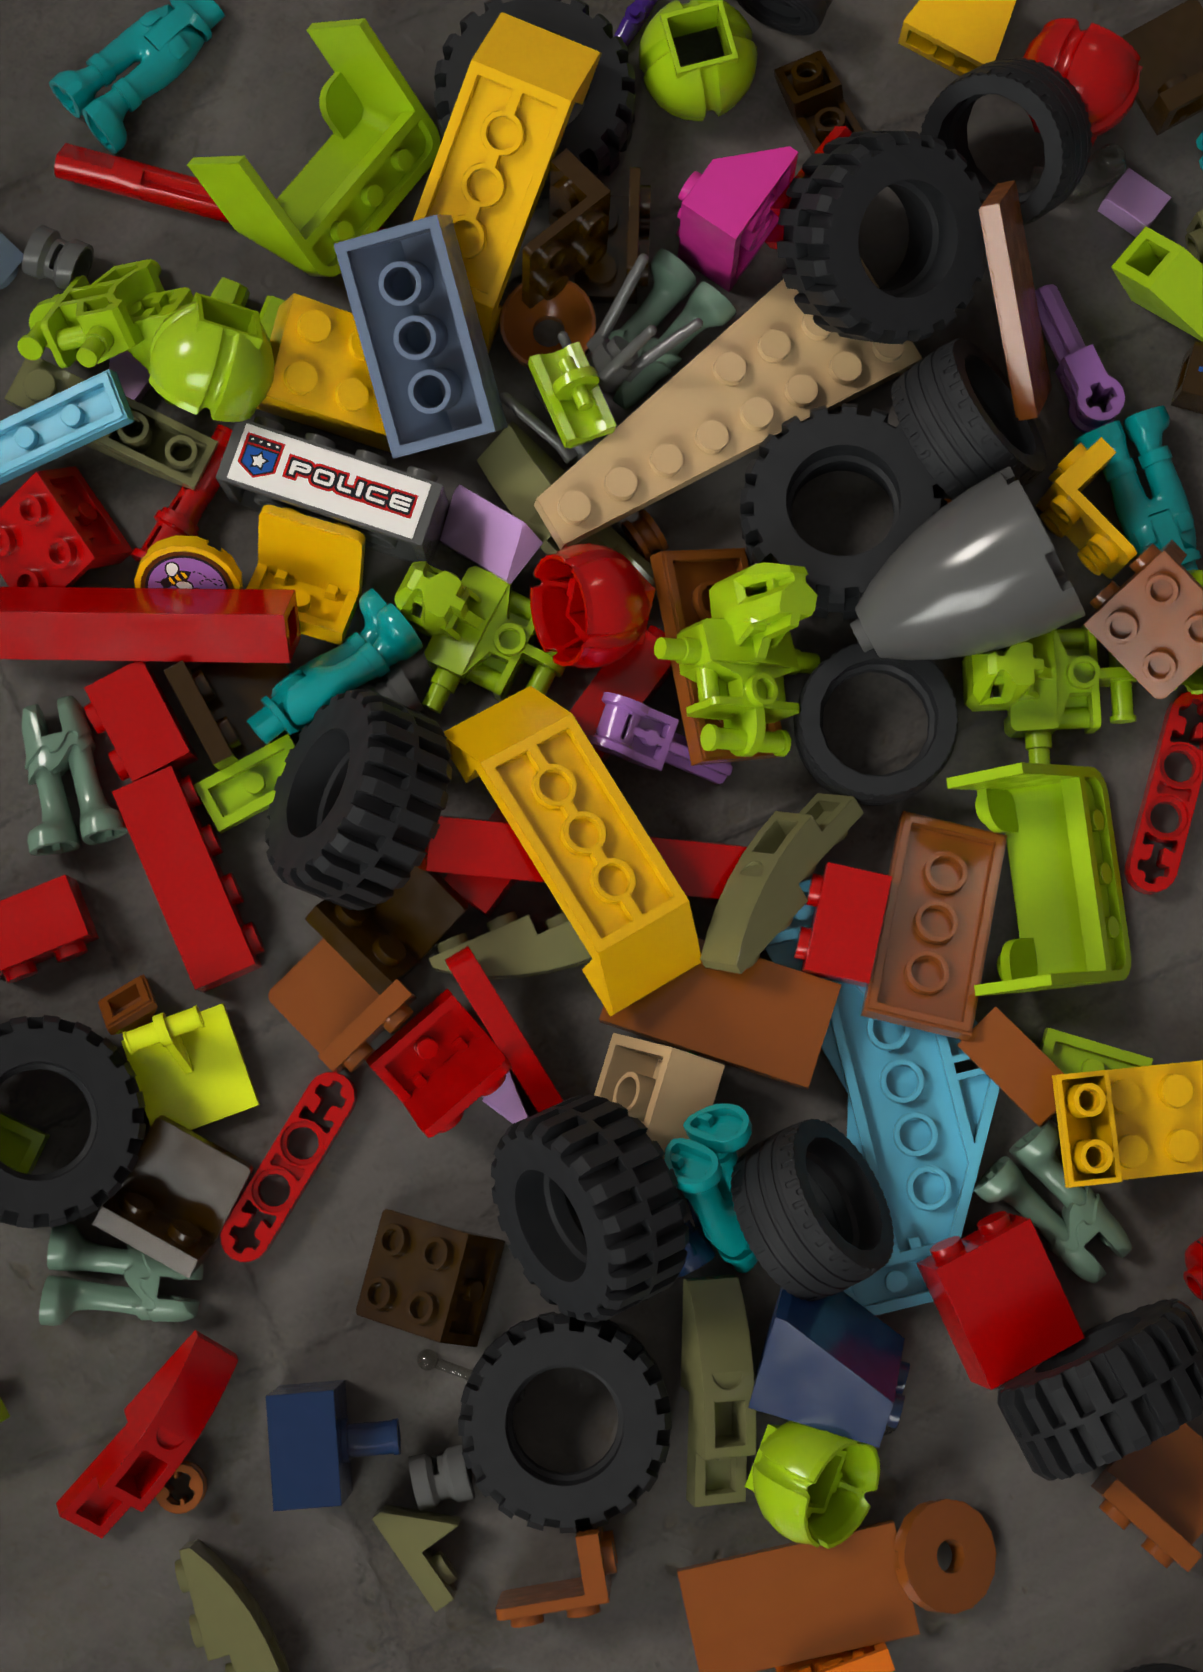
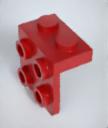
M448 988L366 1059L371 1069L404 1104L427 1138L434 1137L438 1133L447 1132L455 1127L462 1119L464 1110L479 1097L488 1096L495 1092L503 1084L506 1074L512 1067L510 1061L498 1049L489 1035Z

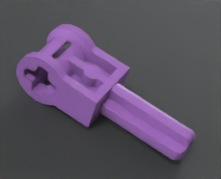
M1050 284L1035 290L1041 328L1059 364L1055 373L1070 402L1068 411L1070 422L1077 430L1086 434L1114 421L1124 406V390L1116 379L1107 374L1093 344L1085 346L1057 286ZM1091 398L1094 403L1104 402L1106 408L1103 412L1099 406L1090 408L1087 405L1088 400Z
M611 692L603 693L601 700L605 707L595 735L588 736V740L593 748L646 769L662 771L664 763H667L715 784H722L726 777L731 775L733 770L731 762L691 766L686 737L675 732L679 722L678 719L652 709L634 699Z

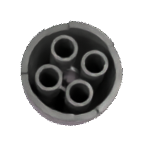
M1008 466L969 488L939 509L898 547L869 583L855 607L859 619L851 622L850 626L864 653L874 648L879 658L935 660L976 655L1009 647L1044 635L1085 616V612L1073 585L1065 576L1066 573L1055 552V548L1021 483L1015 479L1011 467Z

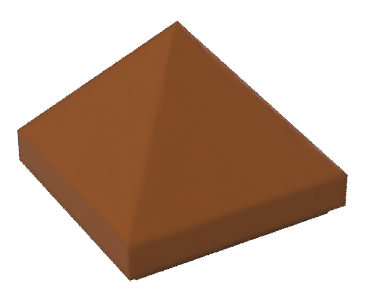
M144 974L100 999L98 1002L106 1028L111 1035L122 1034L124 1031H130L150 1023L152 1016H154L158 1008L149 981Z

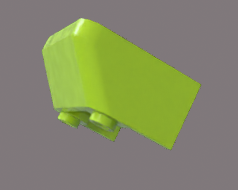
M365 18L312 23L306 29L335 72L322 87L319 97L322 117L333 134L277 199L245 155L193 157L187 164L238 233L313 277H335L341 274L334 243L376 232L432 166L440 147V136L437 127Z
M1021 762L946 778L948 789L977 790L975 808L978 818L990 831L1007 835L1006 842L1019 939L1008 940L1003 945L1002 951L998 956L997 970L1002 981L974 985L975 996L1025 993L1125 980L1131 969V950L1109 794L1102 774L1096 768L1088 766Z

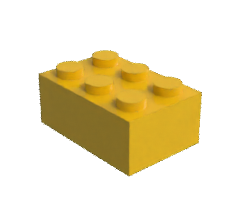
M293 293L279 306L270 338L275 362L273 383L266 398L256 409L391 453L353 313Z

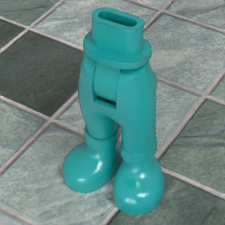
M170 0L171 5L167 4L145 13L99 53H94L86 61L87 67L78 71L65 70L57 73L49 81L51 90L73 116L80 118L83 115L90 131L112 154L118 153L125 147L127 142V132L123 124L126 113L128 111L133 112L142 104V101L173 82L195 59L204 42L212 38L211 29L225 17L224 12L214 0ZM140 62L128 75L114 83L110 91L95 99V95L103 86L108 87L123 71L134 63Z
M1162 405L1138 412L1126 418L1122 422L1123 427L1120 420H1117L1073 440L1074 448L1082 443L1089 449L1102 437L1117 452L1106 465L1103 474L1107 483L1110 484L1115 510L1127 540L1136 549V556L1138 557L1152 543L1161 550L1169 541L1173 540L1187 554L1181 565L1186 570H1199L1196 561L1201 559L1202 556L1200 551L1196 549V529L1193 514L1183 485L1172 462L1173 456L1168 445L1163 446V431L1167 429L1170 423V416L1166 407ZM1125 433L1128 439L1135 444L1140 454L1138 459L1142 470L1145 471L1152 493L1151 499L1146 496L1136 473L1137 469L1134 460L1130 458Z
M373 588L365 592L359 600L360 610L365 620L364 629L360 634L354 632L345 639L346 642L313 658L295 669L272 689V699L267 696L260 699L265 707L246 720V722L266 745L283 731L291 735L302 730L306 724L314 720V714L321 706L330 705L331 698L338 694L346 693V691L354 690L376 677L381 678L390 672V666L399 661L409 659L423 648L420 638L403 614L392 603L386 604Z
M728 1103L714 1104L695 1112L687 1118L683 1126L689 1139H672L665 1148L664 1161L669 1170L673 1168L678 1181L676 1187L683 1192L685 1198L689 1199L702 1225L705 1237L717 1248L725 1262L733 1264L737 1272L746 1273L755 1266L758 1260L745 1240L736 1217L734 1203L732 1202L731 1174L738 1160L736 1150L741 1149L748 1143L752 1134V1124L746 1111L740 1106Z

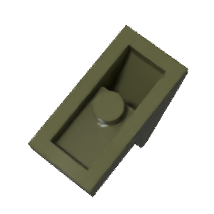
M384 1505L377 1510L372 1517L373 1522L436 1613L454 1600L457 1588L453 1582L458 1579V1575L450 1561L441 1551L433 1555L429 1547L458 1527L461 1517L429 1511L420 1512L417 1509Z

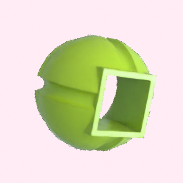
M674 0L657 12L646 26L640 41L639 68L644 72V85L647 91L661 108L669 114L684 120L703 121L708 111H714L718 117L725 114L743 98L750 89L755 77L758 52L757 46L751 41L753 32L750 25L736 8L723 0H690L686 4ZM717 27L724 56L681 67L673 38Z
M195 292L192 303L180 307L168 316L155 332L150 347L149 382L155 391L166 400L192 414L197 415L203 408H208L213 420L241 422L250 419L254 415L256 408L266 398L273 383L275 362L271 342L260 322L258 311Z
M788 1421L781 1426L768 1424L745 1487L754 1492L764 1518L779 1534L796 1543L810 1544L817 1548L820 1545L829 1549L849 1538L869 1512L871 1506L865 1499V1493L876 1491L878 1488L880 1459L874 1446L828 1431L819 1430L793 1421Z

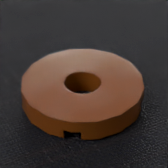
M938 1499L918 1504L904 1517L895 1537L894 1552H899V1567H895L898 1582L909 1599L926 1611L957 1614L973 1608L987 1594L995 1575L996 1548L992 1531L982 1515L963 1501ZM943 1541L948 1543L952 1552L950 1566L945 1571L941 1569L937 1560V1551Z

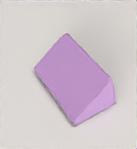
M461 485L457 486L451 500L440 541L473 563L493 573L501 580L511 584L543 542L522 520Z

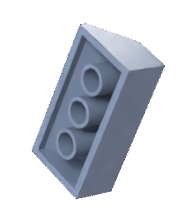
M436 214L334 243L392 458L402 457L507 428L505 414L451 215Z

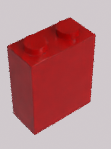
M999 1211L984 1217L977 1223L979 1230L962 1239L960 1236H953L936 1243L930 1248L932 1255L916 1263L970 1381L990 1390L997 1388L1085 1338L1031 1219L1007 1213V1211Z

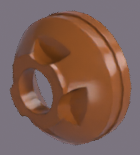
M568 280L564 289L555 298L548 301L543 299L531 309L522 301V284L518 285L509 294L500 316V331L509 353L521 365L529 369L528 361L530 356L553 353L562 349L560 343L556 346L546 347L540 345L534 339L535 327L544 320L559 322L563 326L564 331L569 335L571 343L580 342L585 355L587 354L589 348L586 343L596 332V314L589 297L577 284Z

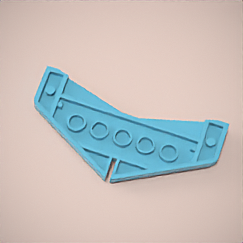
M810 880L799 883L806 897ZM805 904L793 917L790 926L778 933L766 946L765 951L772 962L801 971L803 960L794 958L800 927H811L815 907ZM830 980L842 985L823 1041L822 1050L848 1094L846 1138L856 1146L875 1174L874 1176L878 1180L879 1186L886 1198L894 1229L893 1253L889 1262L869 1278L844 1290L846 1294L876 1316L933 1302L916 1263L931 1256L930 1248L936 1243L953 1236H960V1238L962 1236L1000 1088L980 1068L956 1073L954 1063L970 1059L957 1046L961 1041L960 1039L861 1016L866 986L861 987ZM975 1019L973 1028L978 1024Z

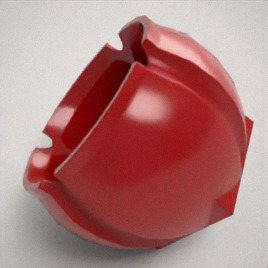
M1058 18L1051 20L1044 25L1042 31L1029 43L1023 58L1028 60L1032 59L1036 62H1042L1046 66L1054 68V71L1060 72L1061 76L1066 77L1069 83L1075 87V91L1080 94V99L1084 102L1086 112L1089 114L1092 147L1097 136L1104 134L1122 121L1130 111L1139 93L1140 74L1143 70V66L1138 65L1141 59L1140 55L1121 36L1092 22L1086 30H1081L1077 19ZM1028 114L1034 132L1040 133L1035 120Z
M585 543L566 546L554 554L546 555L539 561L533 574L542 583L530 588V608L535 632L545 652H557L553 656L554 663L563 667L574 666L582 669L608 666L627 655L636 645L643 644L656 589L623 554L603 545Z

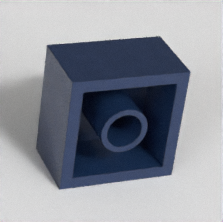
M345 1380L280 1385L266 1395L273 1512L342 1506L353 1491L351 1466L353 1457L401 1454V1434L398 1418L389 1421L349 1423Z

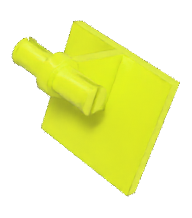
M224 1003L200 1011L198 1006L195 1005L192 1008L170 1016H166L162 1012L152 1016L153 1022L123 1032L124 1040L121 1043L127 1060L137 1075L135 1079L139 1090L143 1092L144 1109L150 1126H152L156 1118L164 1115L192 1131L260 1105Z

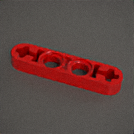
M1182 693L1169 704L1164 716L1125 862L1124 874L1127 882L1134 890L1142 894H1154L1167 889L1174 882L1179 870L1203 779V722H1199L1192 728L1188 741H1198L1200 743L1199 748L1188 742H1171L1170 738L1171 735L1177 739L1184 735L1187 721L1186 718L1179 715V710H1185L1193 703L1198 706L1197 714L1203 717V694ZM1181 753L1191 761L1192 774L1188 780L1178 782L1167 776L1164 770V761L1169 754ZM1160 803L1168 804L1177 811L1179 823L1173 832L1162 833L1152 825L1150 815L1155 805ZM1144 836L1156 843L1173 844L1171 851L1165 847L1159 850L1156 866L1164 870V876L1154 878L1151 883L1145 881V872L1138 869V862L1142 863L1149 860L1154 844H1143Z
M466 946L446 958L447 966L498 1049L512 1064L511 1070L538 1113L563 1102V1098L470 947Z
M324 1072L316 1076L308 1085L222 1228L220 1234L221 1245L224 1252L231 1259L239 1262H251L264 1256L270 1249L354 1110L357 1102V1090L347 1076L336 1072ZM337 1081L343 1086L340 1090V1095L346 1101L342 1108L331 1106L323 1119L333 1122L332 1128L327 1132L318 1122L303 1118L302 1115L307 1107L313 1114H317L324 1101V1098L318 1094L319 1088L322 1085L332 1087ZM300 1127H307L313 1130L318 1137V1149L308 1159L295 1157L289 1149L290 1135ZM271 1174L283 1176L290 1185L288 1199L279 1206L267 1204L260 1194L262 1181ZM251 1201L260 1212L274 1215L276 1220L272 1226L266 1219L261 1220L254 1233V1236L260 1240L259 1246L257 1248L253 1246L246 1247L242 1252L236 1247L239 1238L233 1232L236 1226L245 1228L250 1225L256 1213L245 1210Z

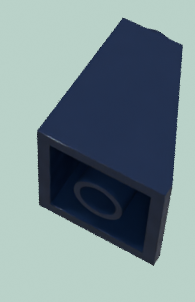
M781 1288L763 1346L748 1408L879 1448L886 1426L897 1428L904 1405L905 1395H902L910 1369V1363L901 1361L905 1338L844 1291L820 1300L806 1301L794 1297V1295Z

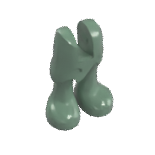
M661 248L650 264L654 285L649 295L632 317L620 329L612 331L608 338L611 340L617 335L630 343L647 326L654 325L657 327L666 315L696 286L697 282L693 272L678 257ZM701 282L693 291L685 308L659 339L652 337L637 352L638 358L696 318H700L703 321V326L686 340L644 368L631 382L625 380L614 395L613 402L621 408L627 409L640 401L660 379L672 373L671 369L682 361V358L677 355L693 338L706 328L723 326L732 319L737 312L731 302L713 286L706 282Z
M64 696L57 699L62 731L50 735L40 706L34 704L23 708L21 727L26 754L25 769L28 770V784L37 785L42 811V823L30 830L27 835L30 855H54L81 848L78 830L70 812L62 781V776L69 768L80 808L79 824L83 842L88 845H97L112 841L128 833L120 811L109 806L103 793L94 762L93 752L96 749V744L93 740V733L82 705L74 696Z
M1048 1120L1041 1128L1035 1126L1022 1136L1010 1148L1009 1152L1064 1205L1061 1217L1038 1195L1026 1181L1016 1164L1007 1156L998 1159L983 1174L974 1186L973 1191L987 1203L1005 1201L1023 1217L1030 1218L1034 1227L1048 1242V1249L1057 1256L1058 1260L1081 1279L1095 1284L1101 1281L1107 1273L1097 1262L1095 1256L1084 1248V1245L1097 1235L1100 1241L1120 1258H1124L1130 1253L1132 1245L1123 1227L1105 1207L1100 1194H1095L1091 1186L1065 1187L1063 1165L1055 1153L1060 1140L1059 1132Z
M69 1222L65 1225L52 1227L47 1252V1267L49 1270L92 1271L124 1275L130 1287L90 1282L69 1276L51 1274L47 1277L42 1290L39 1309L40 1325H62L74 1312L80 1310L120 1312L137 1315L142 1321L152 1320L153 1322H183L193 1319L198 1314L200 1301L183 1298L179 1295H158L160 1276L171 1277L175 1280H202L204 1264L202 1263L192 1276L187 1278L128 1244L127 1250L88 1241L82 1236L77 1226Z

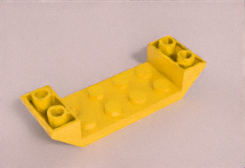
M503 12L498 16L470 62L413 221L436 214L451 215L488 353L500 324L503 306L499 305L550 171L551 160L556 155L575 102L583 105L602 54L597 50Z
M529 686L444 731L447 737L446 740L450 745L451 759L463 779L468 783L480 776L592 957V960L582 971L610 1017L702 962L700 960L701 952L690 902L571 712L532 686Z
M1203 1060L1052 1075L1066 1188L1203 1171Z

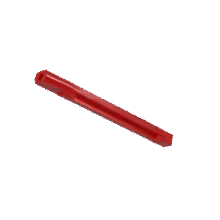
M65 143L56 154L54 165L56 178L229 223L196 177ZM381 226L377 231L384 230L387 228Z

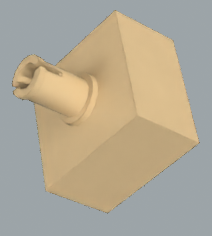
M613 1033L594 1096L607 1098L609 1101L619 1103L628 1109V1116L638 1118L648 1128L646 1134L652 1141H657L665 1153V1148L672 1139H689L683 1124L690 1115L707 1106L714 1105L725 1065L673 1047Z

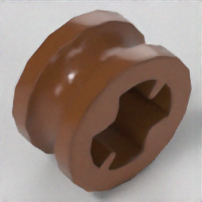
M641 509L637 512L638 517L635 521L630 522L626 519L621 522V527L632 547L649 562L650 556L655 550L666 551L669 549V546L650 514L645 509Z
M183 1460L173 1476L177 1479L183 1472L191 1477L188 1486L191 1490L195 1491L193 1498L189 1500L188 1495H185L180 1501L175 1500L171 1496L174 1487L168 1482L156 1496L159 1505L166 1511L174 1514L187 1513L194 1509L205 1498L208 1489L207 1477L203 1469L196 1463L188 1460Z

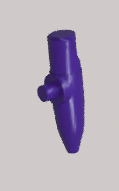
M635 0L629 5L614 37H622L627 47L640 31L658 0Z

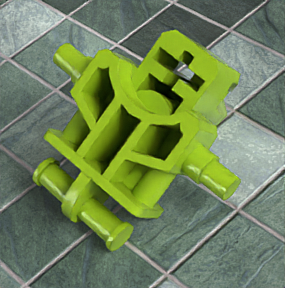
M152 259L114 266L91 285L86 276H77L62 294H56L52 298L39 302L33 309L29 317L30 331L18 341V351L28 360H38L43 355L45 347L51 349L58 366L62 369L70 367L76 358L82 366L91 368L96 363L100 364L122 352L128 351L149 371L150 347L155 332L168 316L180 307L192 303L194 297L191 290L187 287L164 291L159 279L161 266ZM164 398V400H165L166 403H168V404H170V405H174V404H172L171 402H169L168 400H166V399Z
M418 561L411 564L396 592L394 601L397 609L403 614L413 629L431 638L424 654L429 667L436 671L430 680L432 684L421 703L424 707L440 714L450 694H454L459 682L466 685L469 681L493 692L495 699L501 702L506 698L524 662L535 667L526 688L532 686L546 695L555 676L561 677L566 666L563 667L553 662V656L557 652H545L533 646L537 635L532 621L529 598L513 591L511 584L506 583L493 573L478 566L468 568L460 581L456 574L449 571H441L430 566L427 561Z
M763 562L735 573L715 583L709 590L711 618L703 619L680 630L677 634V639L659 637L654 645L656 658L676 661L679 664L680 675L697 683L699 702L686 707L687 717L717 719L724 722V728L718 727L715 724H706L703 727L700 742L705 751H715L716 749L730 750L737 757H752L758 752L773 753L777 757H784L790 751L791 737L786 730H777L775 732L765 730L766 724L775 723L800 713L799 703L786 702L784 675H796L797 673L811 674L820 664L818 654L801 652L799 649L794 648L790 630L799 626V621L812 616L816 608L817 594L806 583L805 576L808 575L805 567Z
M1084 625L1081 628L1055 629L1044 635L1009 647L965 656L962 661L964 705L972 712L1007 710V717L1004 719V733L1010 738L1025 737V749L1029 754V763L1051 764L1052 734L1056 730L1084 729L1085 734H1094L1100 729L1101 705L1099 687L1111 688L1112 716H1110V723L1124 724L1136 722L1137 718L1133 713L1132 683L1137 682V680L1109 651V667H1099L1097 639ZM993 687V697L990 698Z

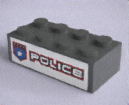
M255 416L253 422L248 420L235 422L215 477L232 504L259 513L264 505H274L280 508L287 507L295 509L301 514L324 521L342 523L364 534L366 538L365 548L410 563L427 561L431 566L449 510L444 486L437 483L438 477L436 475L412 466L407 467L406 472L386 466L387 460L369 451L357 450L354 456L336 450L335 442L314 433H306L304 439L285 433V426L266 417Z

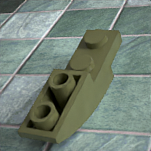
M25 358L4 399L7 404L22 411L85 380L44 359L28 360ZM127 396L126 398L135 422L86 444V446L132 467L194 491L219 445L218 441Z
M512 421L481 454L477 462L513 516L528 525L543 542L540 548L547 555H551L560 549L534 507V503L537 497L558 480L565 471ZM611 526L574 544L591 543L612 548L623 554L651 585L655 583L651 564Z
M817 793L799 813L774 812L740 857L719 898L706 934L700 958L705 968L742 974L757 962L760 953L777 934L790 926L793 917L808 902L799 883L815 871L818 862L834 845L845 839L848 830L863 815V811L855 797Z
M513 911L486 923L489 932L469 940L467 934L462 933L437 944L436 947L439 954L430 957L429 960L435 971L453 975L445 959L464 947L469 946L489 979H514L546 975L578 967L590 962L592 957L564 912L546 920L544 924L547 930L537 934L529 915L519 919L516 911Z
M734 1274L683 1278L681 1387L689 1392L686 1500L694 1507L746 1502L747 1456L756 1455V1410L748 1408L754 1386L753 1359L739 1277Z
M199 1539L187 1542L179 1550L181 1559L175 1560V1573L182 1593L190 1592L195 1614L189 1616V1625L195 1646L197 1648L204 1647L208 1661L230 1655L231 1662L225 1664V1672H290L273 1628L258 1602L241 1579L215 1552Z

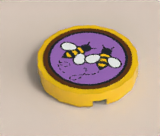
M175 535L155 542L147 550L146 555L139 563L134 584L135 588L243 589L242 572L234 558L223 548H221V551H218L216 548L208 545L209 540L197 536Z

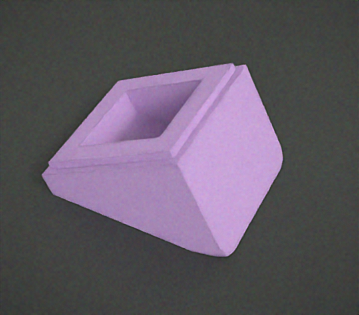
M1128 168L1103 199L1098 212L1134 237H1137L1145 226L1150 228L1170 201L1171 196Z
M511 1070L506 1074L503 1084L495 1092L488 1096H481L484 1103L512 1124L529 1117Z

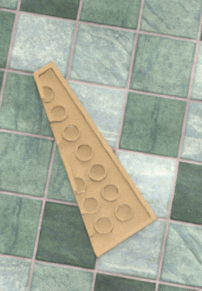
M861 259L866 274L868 275L870 280L879 288L871 273L864 264L863 260ZM783 279L615 428L614 433L608 434L538 496L534 507L561 550L566 546L582 541L759 449L760 444L769 434L778 437L782 433V423L796 415L801 422L810 419V409L826 405L828 412L842 406V403L846 404L904 374L923 358L912 341H905L903 344H884L840 337L836 332L825 331L814 323V315L804 314L794 301V297L799 293L798 290L787 289Z

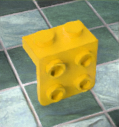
M1101 437L1089 449L1082 443L1078 444L1057 465L1058 468L1048 478L1053 484L1036 506L1043 512L1040 514V517L1045 526L1060 538L1066 535L1080 550L1077 555L1088 570L1098 576L1103 573L1107 578L1112 579L1137 555V551L1081 493L1117 453Z
M264 505L259 514L258 563L247 589L295 590L301 634L342 645L362 596L366 538L360 531L342 523L324 521L301 514L292 508Z

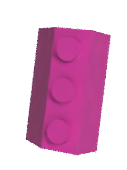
M788 146L717 158L711 161L703 174L694 171L683 185L678 199L682 201L681 208L677 214V218L680 219V226L676 232V236L679 237L678 258L730 292L778 223L779 217L770 207L793 180L799 152Z

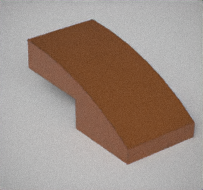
M995 1006L973 1028L970 1039L968 1041L961 1040L957 1046L1041 1128L1056 1113L1052 1075L1064 1073Z

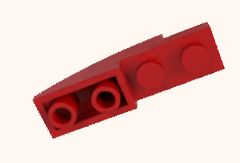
M195 1329L124 1409L128 1423L56 1502L59 1516L102 1539L130 1507L143 1512L181 1465L202 1433L238 1363L237 1354Z

